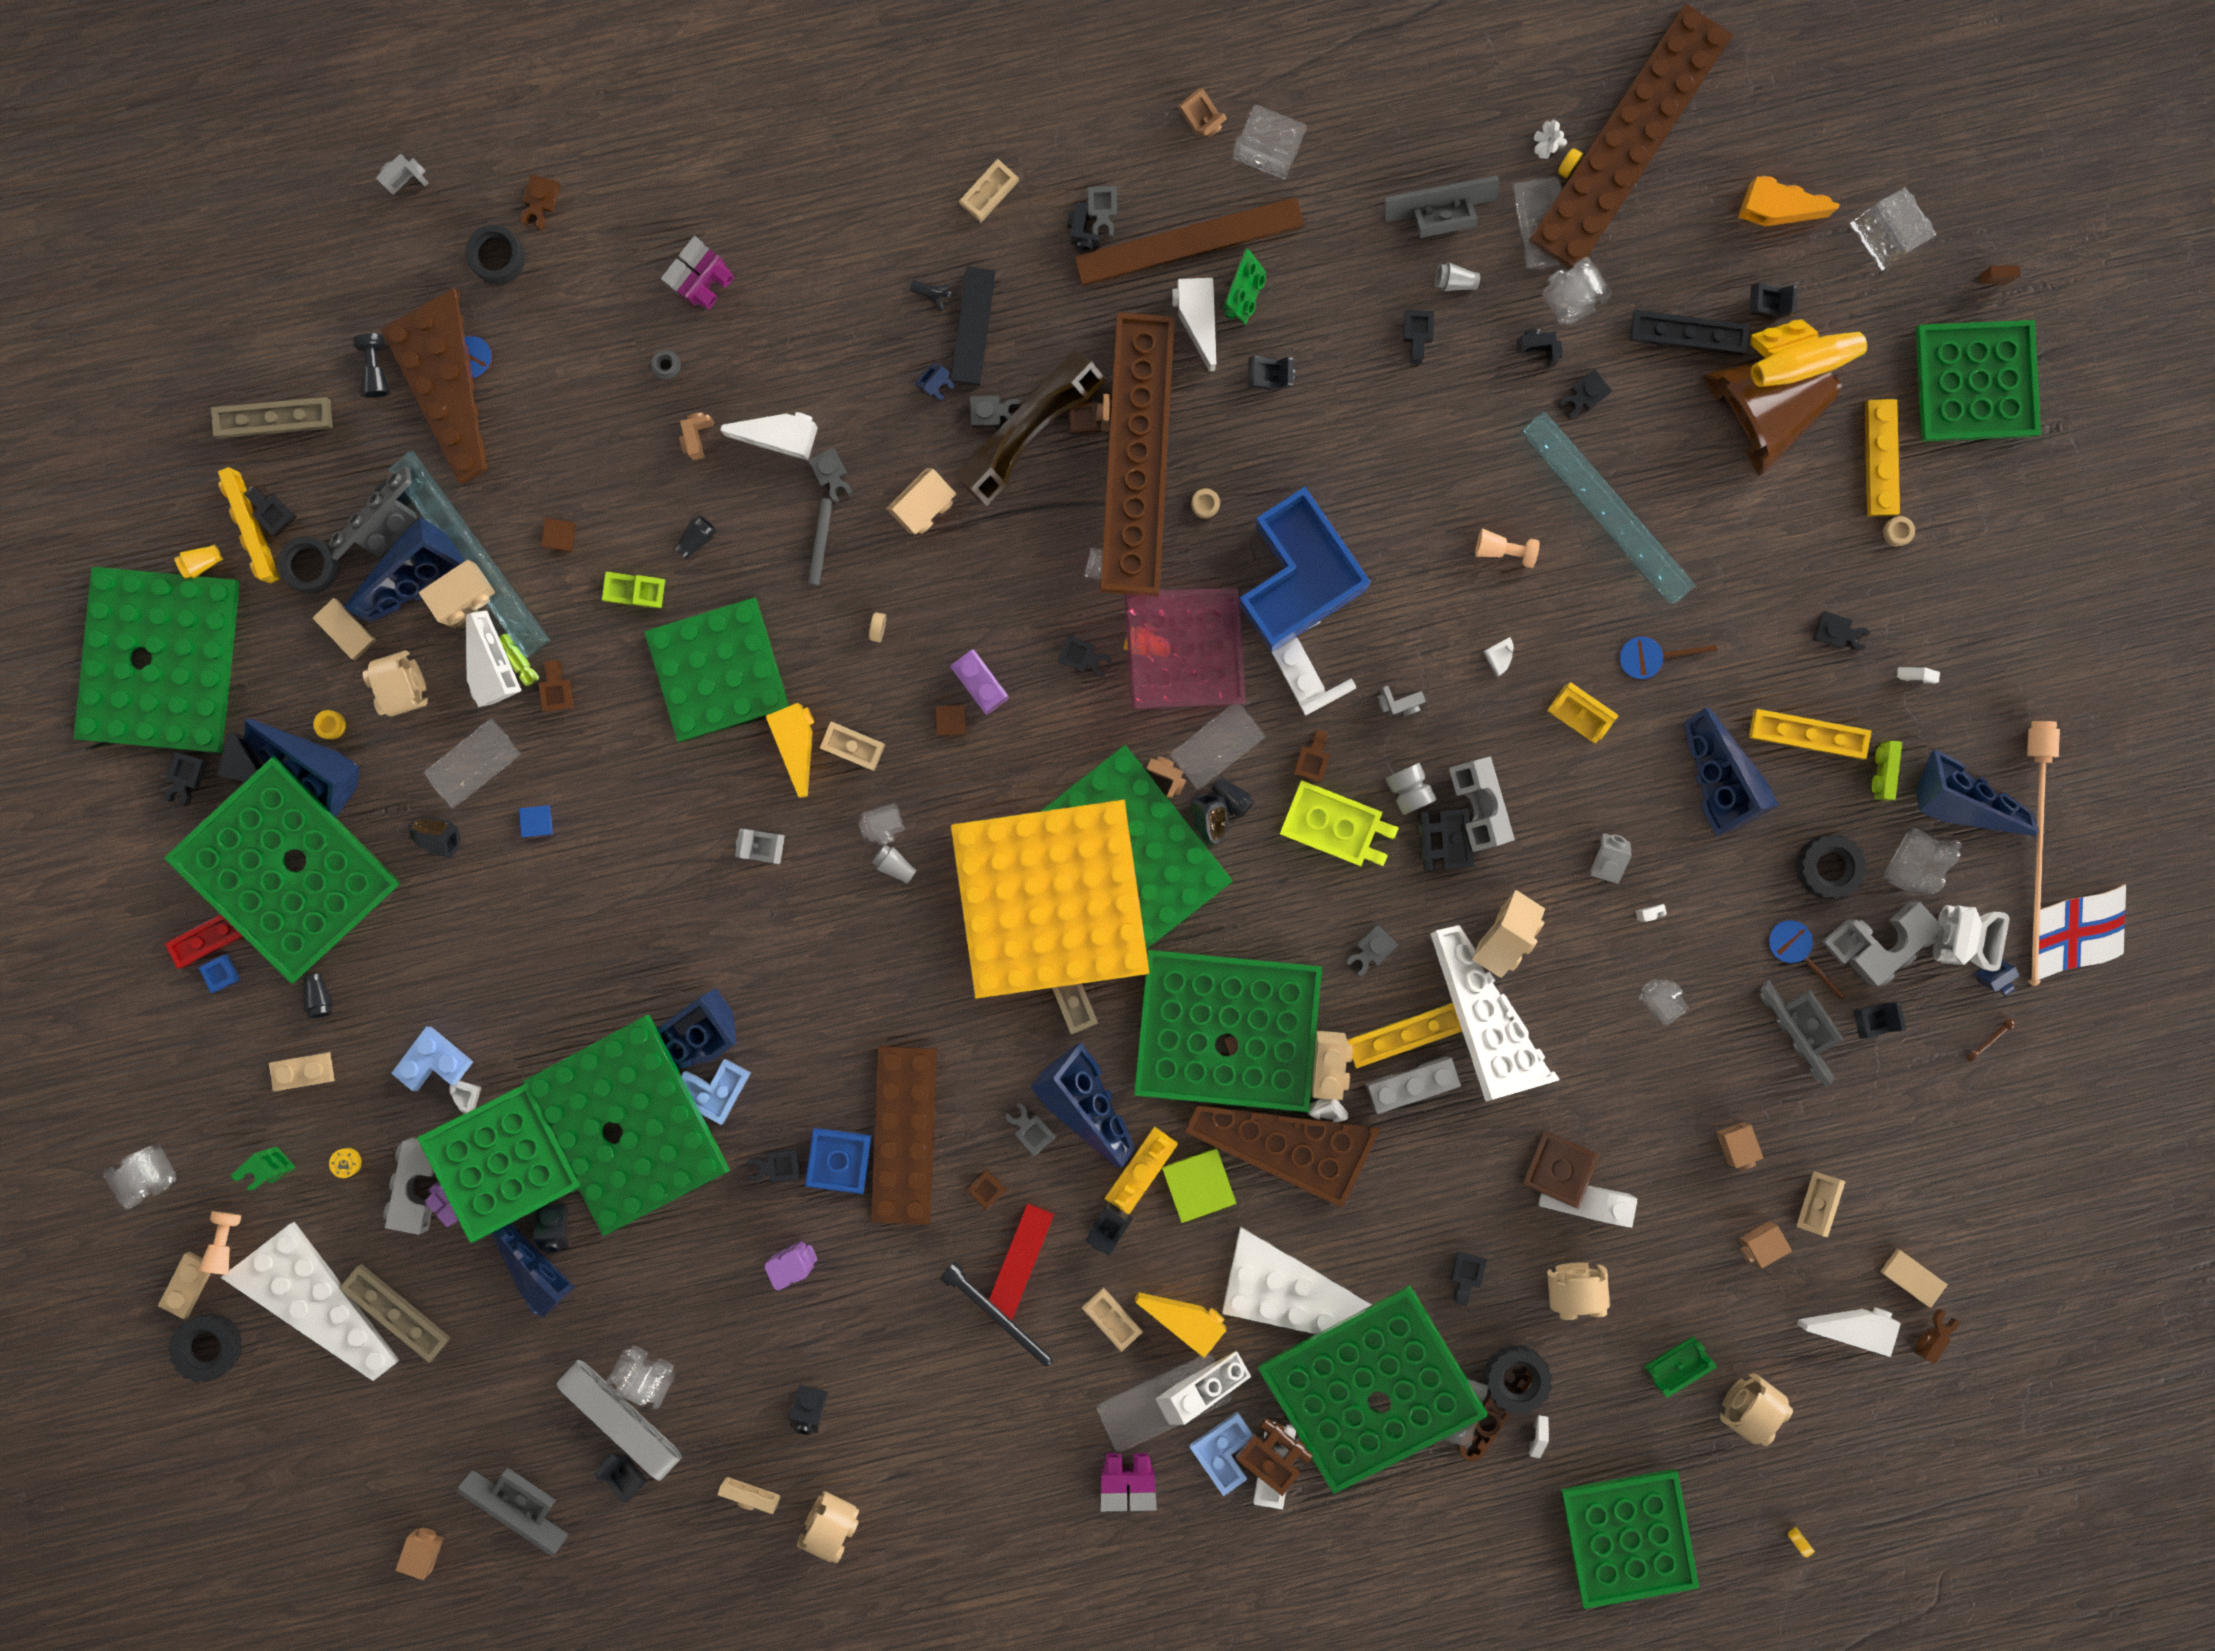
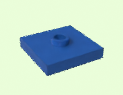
M814 1127L805 1187L864 1194L872 1135Z

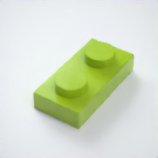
M1880 742V746L1876 750L1877 775L1872 780L1874 800H1896L1902 742Z

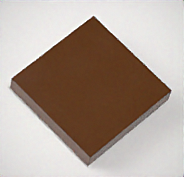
M1544 1131L1522 1185L1579 1209L1601 1154Z

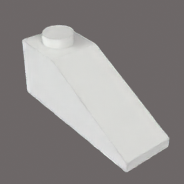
M1213 278L1178 279L1177 289H1172L1173 307L1178 306V316L1209 371H1215L1216 342Z
M795 412V416L781 414L724 424L720 431L726 437L808 461L818 427L811 421L812 417Z
M480 611L467 614V682L470 687L471 696L476 701L478 707L495 704L521 692L522 690L488 612Z
M1588 1186L1579 1209L1543 1193L1540 1194L1538 1205L1605 1223L1632 1228L1638 1199L1628 1193Z
M1874 1307L1873 1312L1858 1309L1798 1319L1797 1325L1808 1332L1891 1357L1901 1323L1891 1318V1312Z

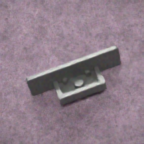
M1498 176L1386 197L1384 200L1385 221L1391 222L1414 217L1420 238L1477 227V216L1473 205L1492 202L1498 199Z
M404 466L399 472H393L387 479L386 485L379 492L376 491L369 497L367 505L360 512L356 511L350 517L348 525L342 531H336L329 541L331 558L338 560L354 542L379 558L417 519L414 511L396 500L412 483L409 468Z
M1770 980L1763 982L1761 987L1762 993H1760L1762 1001L1768 1008H1773L1778 1016L1776 1019L1780 1028L1785 1033H1790L1794 1039L1793 1046L1801 1057L1805 1056L1810 1063L1809 1069L1813 1077L1817 1081L1821 1080L1825 1087L1831 1085L1833 1074L1819 1053L1843 1041L1842 1035L1811 989L1785 1003Z
M509 1468L504 1471L496 1485L477 1472L471 1471L457 1489L458 1494L551 1556L557 1553L568 1537V1533L545 1519L556 1500Z

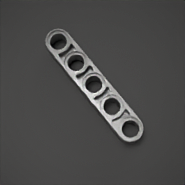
M577 1360L557 1381L559 1390L656 1480H662L682 1459L679 1450L585 1362Z

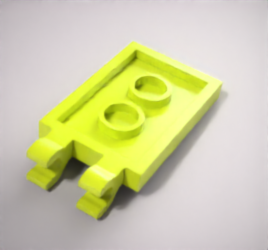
M1301 780L1280 835L1360 867L1364 859L1384 866L1388 855L1369 848L1375 832L1394 839L1398 827L1380 821L1383 812Z

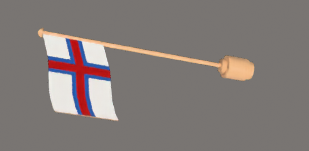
M2032 721L2031 728L2028 729L2027 756L2033 757V762L2039 763L2037 816L2039 833L2037 834L2032 974L2031 979H2028V982L2033 986L2041 982L2039 979L2063 970L2104 963L2124 953L2126 884L2102 894L2067 899L2040 909L2046 763H2052V757H2059L2060 729H2057V722Z

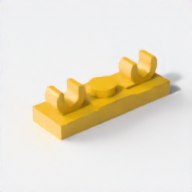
M1154 1126L1104 1199L1130 1214L1172 1154L1178 1142Z

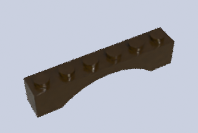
M1073 351L962 467L955 477L970 494L988 506L1007 486L1010 473L1018 457L1033 437L1063 412L1086 402L1106 381L1105 377L1091 360Z

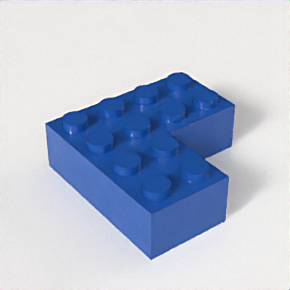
M1303 487L1256 518V529L1284 569L1240 597L1239 606L1272 653L1367 591L1371 581L1306 487Z

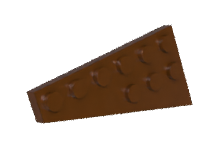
M454 287L383 327L381 331L458 482L463 484L487 471L483 438L480 435L477 417H479L478 407L475 405L473 395L475 388L468 345L465 344L463 327L465 326L464 319L460 313L458 301L460 300L459 290Z
M1196 1105L1185 1128L1186 1133L1342 1208L1380 1131L1379 1127L1205 1105Z

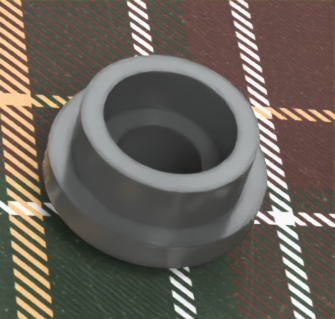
M663 350L653 357L651 367L657 377L663 380H670L679 374L681 362L674 352ZM666 361L671 362L669 370L662 369V365Z

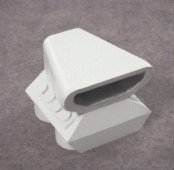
M1945 905L1939 914L1938 922L1943 929L1937 934L1938 939L1933 945L1932 953L1934 960L1957 965H1965L1970 960L1982 969L1989 971L1999 970L2009 925V916L2002 912H1990L1979 916L1976 907Z

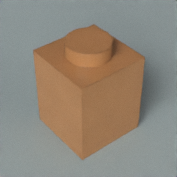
M1742 1122L1716 1132L1728 1165L1739 1168V1170H1746L1756 1166L1755 1161L1763 1159L1752 1125Z
M1770 1221L1739 1238L1743 1245L1740 1250L1746 1261L1760 1268H1764L1792 1252L1778 1225Z
M416 1528L406 1539L395 1571L424 1580L434 1568L444 1538L437 1536L436 1532L431 1529Z

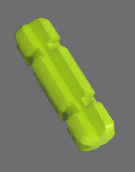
M508 634L501 635L499 640L515 673L520 674L519 678L525 686H531L539 680V676L534 669L529 668L531 666L520 649L514 646L515 642Z

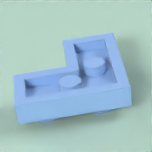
M426 1026L391 1074L412 1091H418L433 1070L450 1085H457L473 1061L435 1029Z
M724 1059L711 1084L688 1071L683 1072L682 1078L700 1113L722 1125L751 1072Z
M1235 1412L1190 1444V1449L1223 1496L1247 1480L1246 1474L1232 1454L1242 1448L1253 1433L1238 1412Z

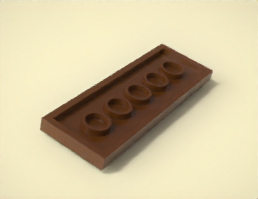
M878 1047L871 1222L930 1225L937 1048Z

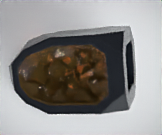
M1202 793L1192 797L1190 810L1194 816L1195 828L1199 830L1202 840L1212 845L1223 841L1229 829L1228 807L1225 798L1215 793Z
M422 817L414 819L408 826L410 839L418 847L426 849L431 855L451 858L458 850L460 842L459 829L448 820Z

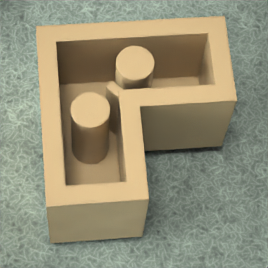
M466 560L418 593L438 622L455 629L457 627L461 629L466 627V615L479 612L477 609L486 605L490 601L489 597L495 591L477 564Z
M1515 890L1500 908L1494 925L1479 941L1472 960L1500 978L1509 969L1514 971L1521 962L1523 953L1528 955L1537 943V939L1534 937L1544 925V921L1541 919L1545 908Z

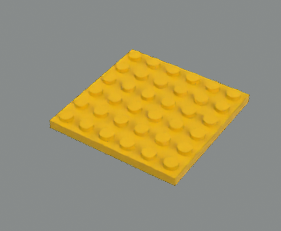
M1125 800L951 825L975 999L1149 974Z

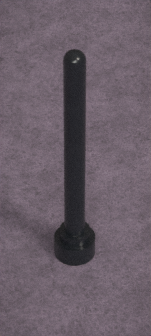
M954 1261L939 1279L947 1286L951 1285L953 1288L957 1286L1043 1366H1050L1053 1362L1052 1357L965 1278L966 1274L962 1272L964 1268Z

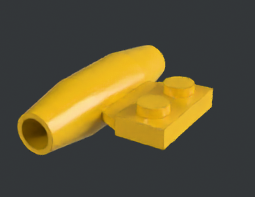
M1803 319L1793 320L1790 323L1768 328L1751 335L1750 345L1765 357V359L1752 366L1751 376L1757 387L1795 383L1835 370L1865 354L1867 342L1861 332L1818 337V332Z

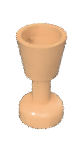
M1482 528L1476 544L1475 557L1501 558L1504 554L1522 557L1523 566L1533 568L1537 560L1540 541L1529 539L1525 546L1507 543L1505 537Z
M211 1211L210 1221L218 1224L214 1243L208 1245L199 1266V1271L229 1274L230 1248L226 1246L230 1226H237L241 1221L242 1215Z

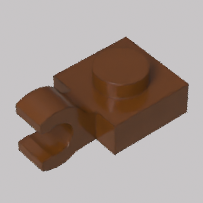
M545 661L547 682H539L542 712L573 709L570 680H561V661Z
M1316 729L1311 748L1302 746L1293 772L1294 774L1322 782L1330 758V754L1322 752L1328 732Z
M1940 1309L1934 1313L1932 1318L1934 1329L1930 1328L1928 1332L1921 1335L1915 1350L1916 1354L1934 1365L1951 1340L1948 1337L1959 1325V1321L1951 1318L1948 1324L1943 1325L1942 1320L1946 1312Z

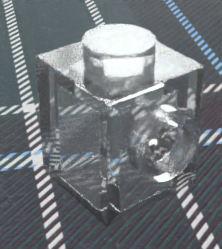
M895 803L861 814L863 820L859 821V827L863 838L868 837L870 842L877 841L878 846L895 841L894 835L906 832L898 805Z
M1654 979L1642 988L1644 993L1638 997L1658 1023L1664 1026L1671 1024L1690 1008L1681 997L1684 994L1674 981L1669 982L1663 979L1657 981V979Z

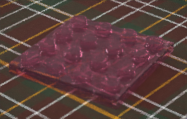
M1238 588L1160 590L1159 597L1124 594L1132 710L1246 704Z

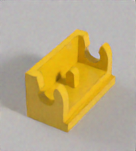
M1571 682L1563 686L1547 712L1594 744L1604 737L1619 716Z

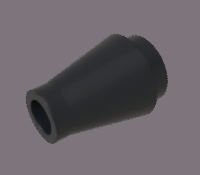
M698 515L696 519L690 520L680 541L674 548L679 554L688 559L694 552L714 538L713 534L716 532V528L704 517Z
M1221 777L1211 788L1217 795L1225 798L1228 812L1231 816L1235 815L1239 819L1254 804V801L1250 798L1251 794L1227 781L1224 777Z
M322 974L305 976L303 978V1012H307L309 1019L331 1015V1008L334 1005L323 982Z

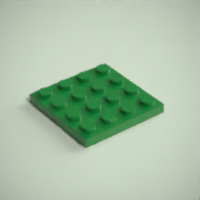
M2035 320L1923 324L1915 327L1921 442L2027 438L2041 435Z
M755 597L644 631L678 742H684L762 718L789 707L760 607Z
M527 1083L417 1137L470 1244L580 1188Z
M1676 1469L1560 1489L1580 1601L1584 1609L1699 1589L1681 1484Z

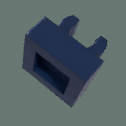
M932 363L914 384L923 393L933 395L940 400L945 398L939 392L941 384H945L951 389L954 387L953 382L947 379L950 373L943 366Z
M2002 960L2001 967L1997 971L1980 969L1974 973L1979 983L1994 992L2001 990L2003 996H2007L2015 990L2011 981L2019 977L2016 968Z

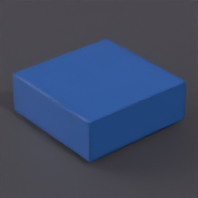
M550 806L519 808L522 837L553 835Z
M224 954L198 967L210 993H216L241 980L228 954Z

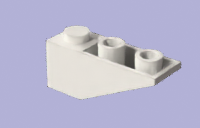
M1234 1351L1180 1381L1155 1400L1169 1425H1185L1251 1376L1238 1352Z

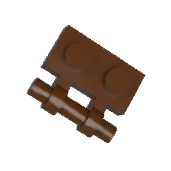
M1265 1418L1259 1426L1268 1433L1264 1440L1253 1433L1235 1457L1236 1460L1283 1496L1301 1474L1300 1470L1293 1463L1299 1458L1307 1464L1313 1454L1305 1449L1303 1442L1299 1439L1295 1441L1285 1433L1283 1426L1279 1423L1274 1424L1268 1418ZM1277 1441L1288 1449L1284 1457L1272 1448Z

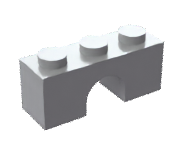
M1491 756L1450 767L1449 770L1456 795L1467 796L1473 806V820L1465 824L1473 852L1514 841V835Z
M1921 902L1907 903L1888 920L1895 928L1898 936L1897 942L1892 949L1885 950L1876 940L1872 946L1866 945L1848 961L1868 985L1884 986L1895 977L1894 972L1898 968L1912 963L1917 957L1916 952L1922 947L1926 948L1932 945L1938 939L1937 934L1943 927Z
M1448 1056L1419 1064L1418 1068L1396 1075L1390 1074L1364 1083L1373 1111L1377 1114L1461 1086L1453 1060Z
M410 1138L402 1141V1144L396 1150L395 1161L398 1162L396 1173L392 1175L389 1189L392 1190L390 1202L385 1206L383 1218L386 1219L385 1228L420 1235L429 1230L432 1210L425 1203L424 1199L416 1194L414 1182L418 1175L432 1177L435 1174L418 1140Z

